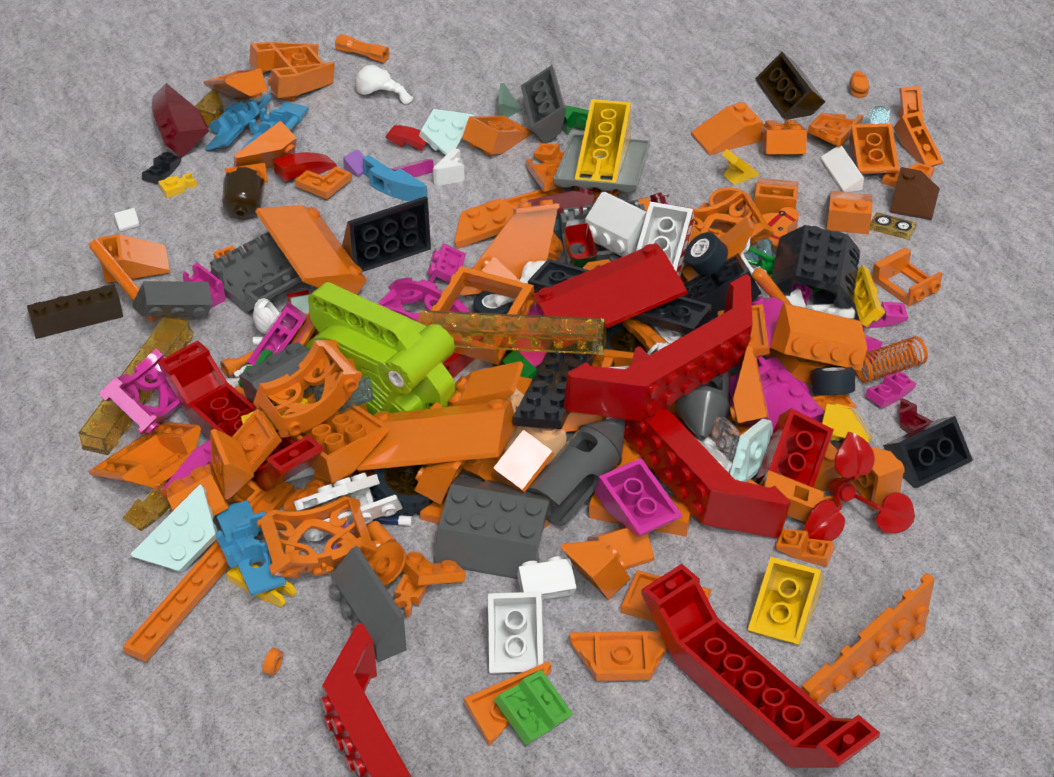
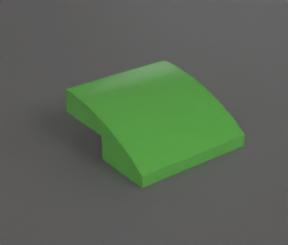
M542 670L524 678L518 685L499 694L494 699L526 746L547 734L573 715Z

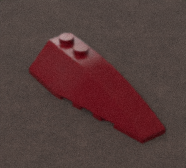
M167 83L153 95V115L163 141L167 147L183 157L209 132L201 111Z

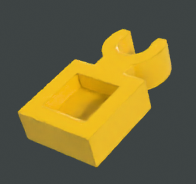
M187 173L181 178H178L177 175L167 177L164 180L158 181L159 189L166 198L186 192L185 188L196 187L197 181L196 178H193L192 173Z

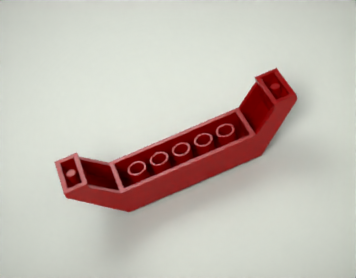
M745 274L729 283L724 314L626 369L590 366L586 362L568 372L563 408L568 412L641 421L648 416H653L663 407L673 404L680 397L689 395L699 386L706 385L711 379L726 373L728 369L735 365L742 364L746 349L751 340L753 326L751 277Z
M198 340L158 361L161 371L194 425L200 426L201 432L209 440L210 430L212 429L232 437L243 425L241 416L254 412L257 409L254 404L227 382L212 358L209 349ZM310 435L298 441H295L291 436L281 438L282 441L253 473L254 477L252 479L267 492L307 469L323 452L322 446Z
M641 347L635 348L631 365L649 355ZM666 406L658 410L653 416H648L641 421L625 419L624 439L631 445L633 451L642 457L646 465L653 469L661 481L674 492L676 498L681 500L689 508L691 514L703 525L772 538L780 537L791 502L776 486L769 488L735 480Z
M680 564L641 589V594L675 664L790 768H838L879 738L880 732L859 714L853 719L834 718L720 620L700 585V578L683 564Z
M360 623L355 626L322 685L324 697L320 698V701L326 715H323V720L327 730H333L335 734L333 737L338 751H344L346 754L344 759L350 772L355 771L357 777H411L365 694L370 680L377 677L373 640L364 624Z

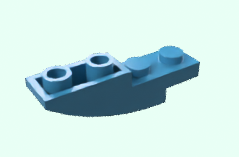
M370 155L362 158L364 175L370 178V186L374 189L404 201L427 197V185L411 174H408L401 168L393 171Z

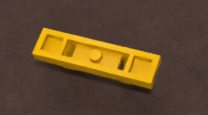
M862 265L858 269L856 287L854 289V303L859 320L864 326L868 327L872 321L877 322L885 314V311L880 305L877 296L878 289L873 283L870 271L866 266Z

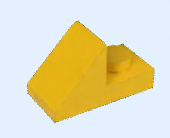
M728 149L722 154L728 160L726 164L729 166L723 176L732 184L737 185L760 174L751 165Z

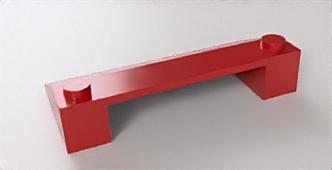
M657 243L645 245L640 250L561 283L542 288L539 292L532 295L539 317L560 346L563 347L688 294L666 253Z

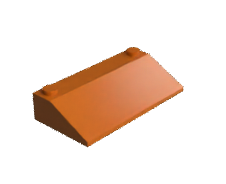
M303 205L256 209V214L303 282L318 288L325 282H330L356 295L358 294L367 279L362 274V269L354 263L324 222L319 210L312 206L308 208Z
M493 399L488 403L388 413L387 411L377 412L374 414V417L389 426V431L357 469L360 471L499 457L517 426H513L514 411L511 400Z

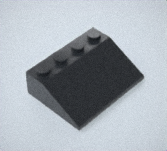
M426 196L347 221L342 246L354 263L362 269V272L431 250L429 207Z
M738 253L727 259L724 265L715 273L707 276L699 275L684 283L688 294L682 297L712 305V313L703 323L704 325L717 318L718 311L725 309L729 283L745 274L751 277L752 302L762 293Z

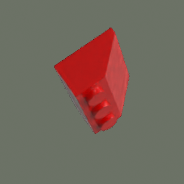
M792 408L782 413L777 420L756 480L761 482L769 470L807 486L814 487L834 429Z

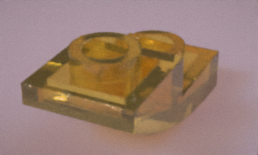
M157 483L144 501L140 499L135 501L123 516V519L140 531L152 525L171 507L167 499L166 488Z

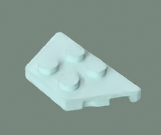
M433 109L419 136L429 143L435 151L439 149L446 156L453 148L457 149L462 140L468 118L474 115Z
M762 418L749 430L740 435L730 475L735 480L747 482L759 472L773 434L772 421Z
M200 484L131 553L132 557L183 573L217 539V527L213 523L214 516L207 501L206 488Z

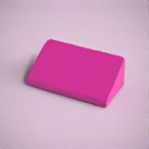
M424 159L391 169L396 171L401 168L413 177L433 172L434 162L432 159Z

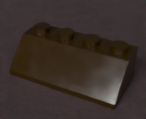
M783 51L755 78L786 120L811 116L826 102L796 62Z
M115 284L27 305L28 315L36 339L123 317L120 298Z

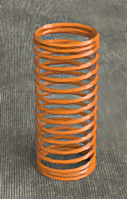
M913 336L866 352L868 358L865 356L863 366L869 379L864 376L862 369L861 371H855L862 382L868 383L872 380L907 370V368L910 369L925 364L928 359L927 347L920 337ZM914 339L917 340V341L921 344V346H922V348H923V352H924V360H923V362H922V353H921V350H920L918 344L914 341ZM912 342L918 348V351L920 353V361L918 360L917 353L914 346L912 345ZM878 355L881 357L882 365L880 363V360L878 359ZM869 357H870L871 360H872V364H873L874 370H875V372H876V376H875V374L873 373V368H872V365H871V363H870Z

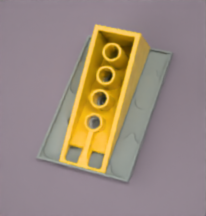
M591 99L584 135L572 134L555 174V185L560 187L577 186L584 189L596 187L605 191L618 189L621 192L637 191L648 156L650 140L631 139V102Z

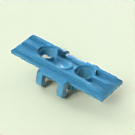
M266 94L259 98L251 99L247 104L240 101L228 105L225 108V112L218 119L210 123L211 131L218 134L205 149L215 151L217 148L227 147L247 127L249 122L259 114L260 110L267 106L272 95Z
M284 102L279 109L272 110L269 113L270 116L267 115L266 109L262 108L259 112L262 121L259 126L256 125L255 119L249 122V128L254 136L244 147L279 121H282L291 130L302 121V117L309 110V107Z
M248 500L230 505L228 509L215 515L222 531L216 532V538L223 550L226 561L230 568L239 567L251 596L286 585L284 577L271 575L269 565L272 564V559L267 543H260L259 540L254 538L258 536V532L262 529L258 527L257 521L264 517L267 512L254 514ZM255 562L264 563V565L259 568L251 567V565Z

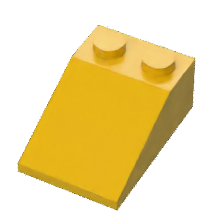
M770 557L748 632L800 646L823 585L824 577L822 571Z

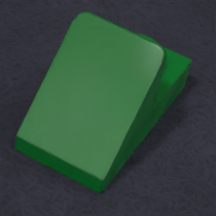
M565 105L566 113L562 125V130L565 134L568 135L573 128L585 130L589 110Z

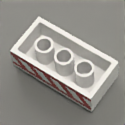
M650 202L637 250H640L645 245L657 243L666 253L679 277L685 260L686 248L695 223L693 209Z

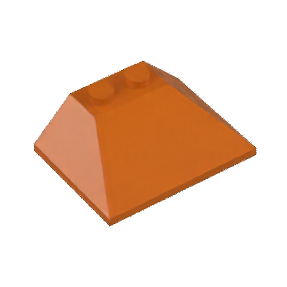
M162 422L151 434L145 433L88 472L93 476L154 489L160 488L167 483V479L176 473L196 449L201 428L199 425Z

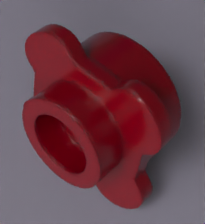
M662 192L650 195V201L664 204L669 194L663 196Z

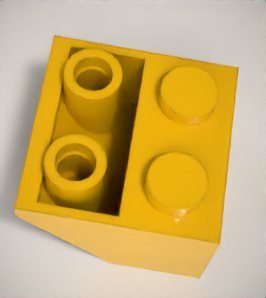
M833 402L827 403L822 424L834 429L831 437L832 440H842V437H846L847 432H852L865 439L868 444L872 442L873 436L856 408Z

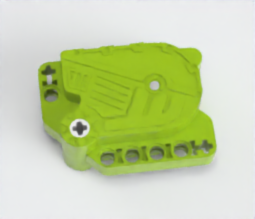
M325 282L308 296L310 319L319 331V334L311 339L306 347L311 349L314 341L336 340L341 353L348 359H354L356 370L363 374L360 385L368 413L374 416L375 413L380 411L396 413L431 408L436 402L442 407L449 406L448 399L455 392V382L442 363L455 352L453 337L442 326L438 324L425 326L330 282Z

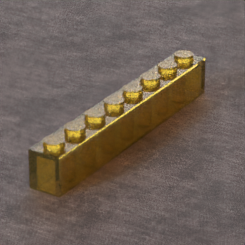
M420 310L417 321L425 326L431 324L442 326L453 337L455 347L604 355L607 338L605 319Z
M164 316L121 376L126 373L130 376L133 375L135 372L134 368L155 349L167 357L186 347L193 338L190 321ZM145 378V381L150 383V379ZM137 388L139 392V400L137 402L145 405L151 399L152 393L155 390L144 391ZM103 399L78 432L82 449L109 455L113 448L118 445L125 431L129 430L133 420L113 400L106 401Z

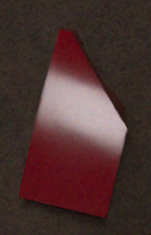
M904 398L900 399V428L906 433H910L933 422L917 413L916 404Z

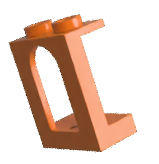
M903 248L874 263L872 280L909 307L927 296L938 292L941 288L943 273L940 271L932 276H928L910 263L911 251ZM902 273L917 284L910 287L908 293H906L888 279Z

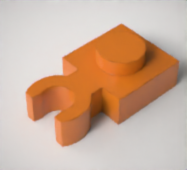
M403 574L394 592V602L398 608H405V617H409L412 614V604L420 605L429 585H417L407 574Z

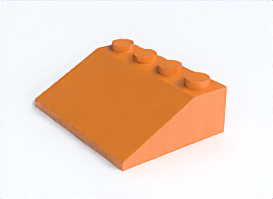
M348 399L338 411L324 422L291 437L298 441L310 435L322 446L323 452L310 467L328 481L334 483L342 480L357 469L388 433L389 426Z

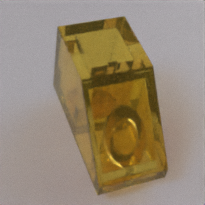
M212 89L195 105L201 111L208 128H210L209 125L212 121L218 119L224 113L223 103L217 89Z

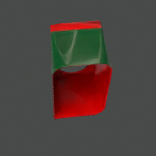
M583 223L567 226L565 228L564 244L571 265L583 268L588 262L597 261V249L589 224ZM579 243L585 247V251L582 254L576 255L571 252L570 246Z

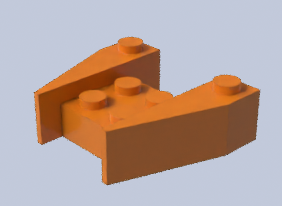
M286 42L250 43L249 64L253 69L261 68L262 73L271 71L270 90L277 98L286 99L291 96H297L333 84L335 63H324L318 56V44Z

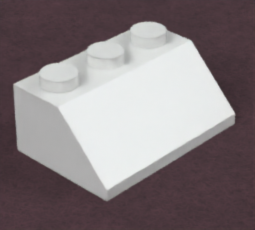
M602 192L585 218V223L589 224L595 243L623 257L637 250L647 212L609 193Z

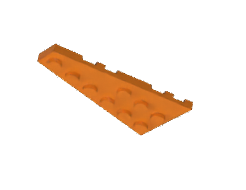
M925 573L920 578L922 583L914 591L909 588L904 592L896 608L888 607L858 634L860 640L853 647L846 645L840 650V655L832 666L829 663L825 664L802 685L801 690L816 703L821 704L830 694L836 690H842L854 678L862 677L869 668L875 664H881L893 652L901 651L911 640L919 639L926 630L925 625L930 612L929 605L935 578L929 573Z

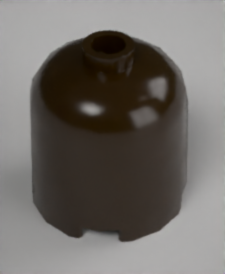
M238 167L236 171L227 172L224 177L223 208L228 215L235 219H250L257 215L256 209L261 208L265 183L264 179H261L256 174V170Z

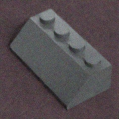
M551 65L520 85L531 128L543 143L556 138L561 133L566 113L555 69Z
M358 546L353 547L331 574L332 586L329 587L333 600L340 602L344 617L346 619L350 618L352 621L353 630L356 625L364 624L374 643L375 659L377 662H381L407 650L404 615Z

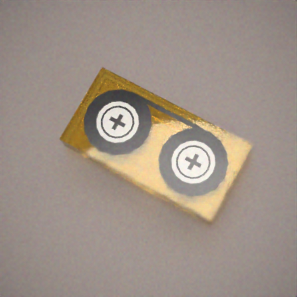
M876 212L870 223V230L910 240L916 229L917 222Z

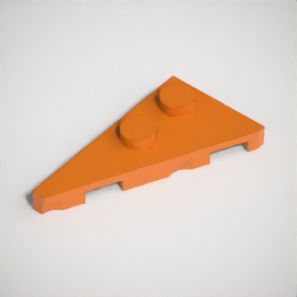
M549 661L464 698V705L488 746H491L509 725V721L494 699L539 670H542L547 677L552 671V665Z

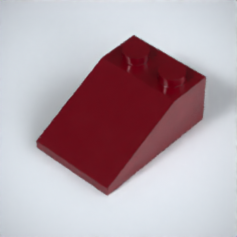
M580 188L579 191L531 199L528 202H531V205L534 206L540 205L539 201L552 199L553 203L559 204L557 213H563V208L578 206L580 215L582 214V206L594 205L597 196H594L591 190Z

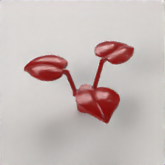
M847 432L843 443L835 455L834 467L842 477L834 478L829 483L828 490L833 496V501L829 499L822 500L814 506L807 517L803 531H808L809 539L832 541L842 533L845 526V518L839 513L842 509L839 500L848 502L855 498L880 510L875 518V523L886 533L895 534L903 532L914 522L913 503L903 493L894 492L887 495L883 500L882 506L855 493L854 485L849 482L857 480L858 474H869L875 462L871 446L865 439L855 433Z

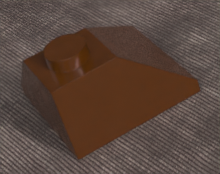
M901 167L896 182L891 213L932 220L940 188L921 170Z

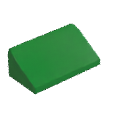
M517 350L512 351L503 359L505 364L522 362L524 364L520 377L533 379L537 372V368Z

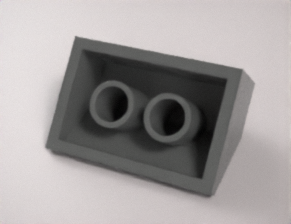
M143 281L133 301V308L141 316L153 318L160 316L176 318L182 316L203 317L208 315L213 305L209 282Z
M298 342L293 343L281 352L269 356L258 365L249 367L247 371L239 375L246 398L254 402L259 383L273 381L286 374L289 376L300 369L298 365L307 356L310 349ZM310 385L304 390V395L320 386Z

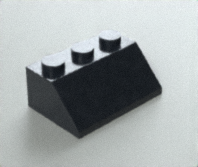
M956 416L937 419L883 445L885 450L891 451L903 463V478L914 488H918L973 461Z

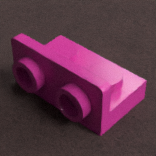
M443 243L439 250L435 249L430 261L432 263L427 271V274L430 275L428 281L433 283L435 278L438 277L450 283L452 275L457 272L460 266H463L466 253Z

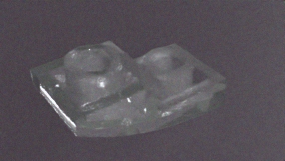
M716 417L711 440L718 444V451L728 458L734 459L740 437L739 431L725 417Z

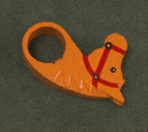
M725 187L715 190L709 197L708 207L730 198L732 194L740 191V189ZM746 203L738 208L742 210L744 207L742 218L751 211ZM784 207L778 213L762 214L767 224L771 226L774 234L753 247L754 249L768 251L774 257L776 256L779 238L797 229L799 213L792 207ZM753 215L751 221L755 224H758L756 218ZM717 221L712 223L714 229L723 230L724 233L735 226Z

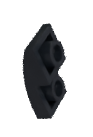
M163 152L153 159V166L142 172V180L158 184V181L166 179L176 170L181 162V157L173 155L171 152Z

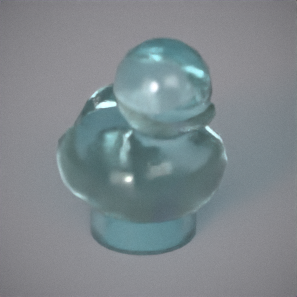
M762 238L757 244L751 245L752 248L768 256H776L777 248L773 251L771 250L773 242L770 239ZM752 253V259L754 261H759L760 259H763Z

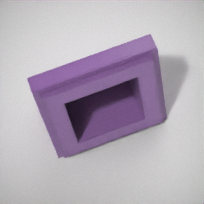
M355 150L344 156V169L357 177L364 174L363 154L359 150Z

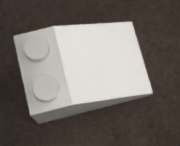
M542 592L488 594L489 673H522L543 664L544 615Z

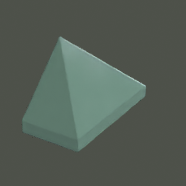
M500 83L498 116L508 118L522 109L506 85Z

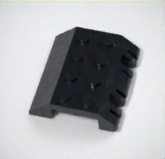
M804 225L779 238L771 279L781 292L787 296L791 295L794 282L837 292L834 306L849 309L853 306L854 289L858 274L857 265L859 264L861 251L848 234L822 229L818 226Z

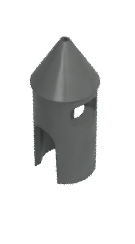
M729 369L726 373L711 379L706 385H701L689 395H684L678 399L676 405L678 416L700 440L706 439L730 414Z
M609 418L579 426L572 438L531 483L526 491L530 493L538 492L554 503L552 515H547V521L558 526L566 525L596 490L599 476L612 471L615 466L621 463L625 419Z

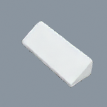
M842 145L821 156V161L842 192H854L863 189L864 177Z

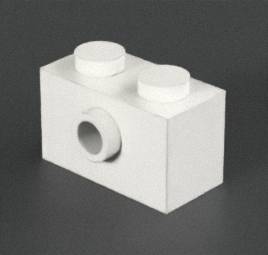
M557 556L548 559V562L537 563V561H528L519 566L517 577L520 592H542L543 600L574 595L576 584L570 558L563 559V557Z

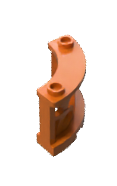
M742 190L735 192L730 198L716 205L699 209L690 208L693 209L695 220L690 242L699 234L708 232L714 221L737 225L746 217L752 218L753 215L758 224L752 222L754 231L750 237V247L757 246L774 234V231L763 218L750 194ZM746 203L751 211L742 218L744 207L740 211H736V209Z
M336 340L314 341L309 353L298 365L300 369L291 376L286 374L273 381L259 383L253 403L257 409L262 408L279 430L278 434L281 438L296 436L324 422L338 411L357 389L363 374L359 370L357 371L341 353ZM324 384L323 394L319 401L311 404L299 403L304 396V390L310 385L320 386ZM283 412H285L284 418L281 416Z
M344 495L329 504L310 510L295 512L272 510L267 512L264 517L257 521V525L263 530L272 559V564L269 565L271 575L299 578L300 573L312 572L313 576L334 572L333 567L338 566L355 546H358L366 559L377 553L376 544L370 538L360 508V501ZM350 511L354 522L344 529L343 527L347 523L348 515L344 519H338V516ZM313 528L333 535L326 543L323 553L317 554L311 547L298 543L309 529ZM355 528L357 529L359 538H356L353 534H351V532ZM337 543V547L340 548L333 550L331 547Z

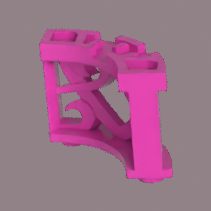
M402 278L388 286L390 291L377 304L422 324L429 317L433 305H436L439 301L442 291L437 289L438 285L423 279L418 282L412 281V278ZM456 299L444 320L450 319L451 322L446 326L443 320L440 326L445 330L451 331L470 311L459 299ZM416 301L423 302L427 312L410 313L404 310L402 304Z
M157 349L134 368L135 372L133 375L130 376L126 373L120 377H115L99 393L104 400H113L140 426L137 430L140 434H151L159 424L182 406L171 386H168V381L158 365V361L165 358V356ZM145 378L150 379V383H147ZM137 388L144 391L158 389V407H150L138 403L139 392Z

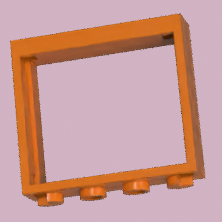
M460 266L457 272L452 275L447 288L442 291L437 304L433 305L429 317L422 324L425 326L431 324L441 325L465 285L516 299L491 342L446 330L454 339V353L498 365L535 302L532 295L534 294V285Z

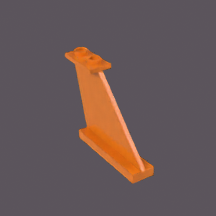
M552 199L539 201L540 205L531 206V202L519 203L518 208H513V216L472 269L481 271V265L488 258L492 260L496 257L520 280L523 267L528 261H547L559 204L553 203ZM465 285L459 295L479 294L484 290Z

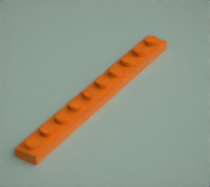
M283 482L267 492L262 489L250 502L254 514L279 510L284 505L288 496L294 491V485ZM218 540L123 645L124 653L147 662L230 567Z

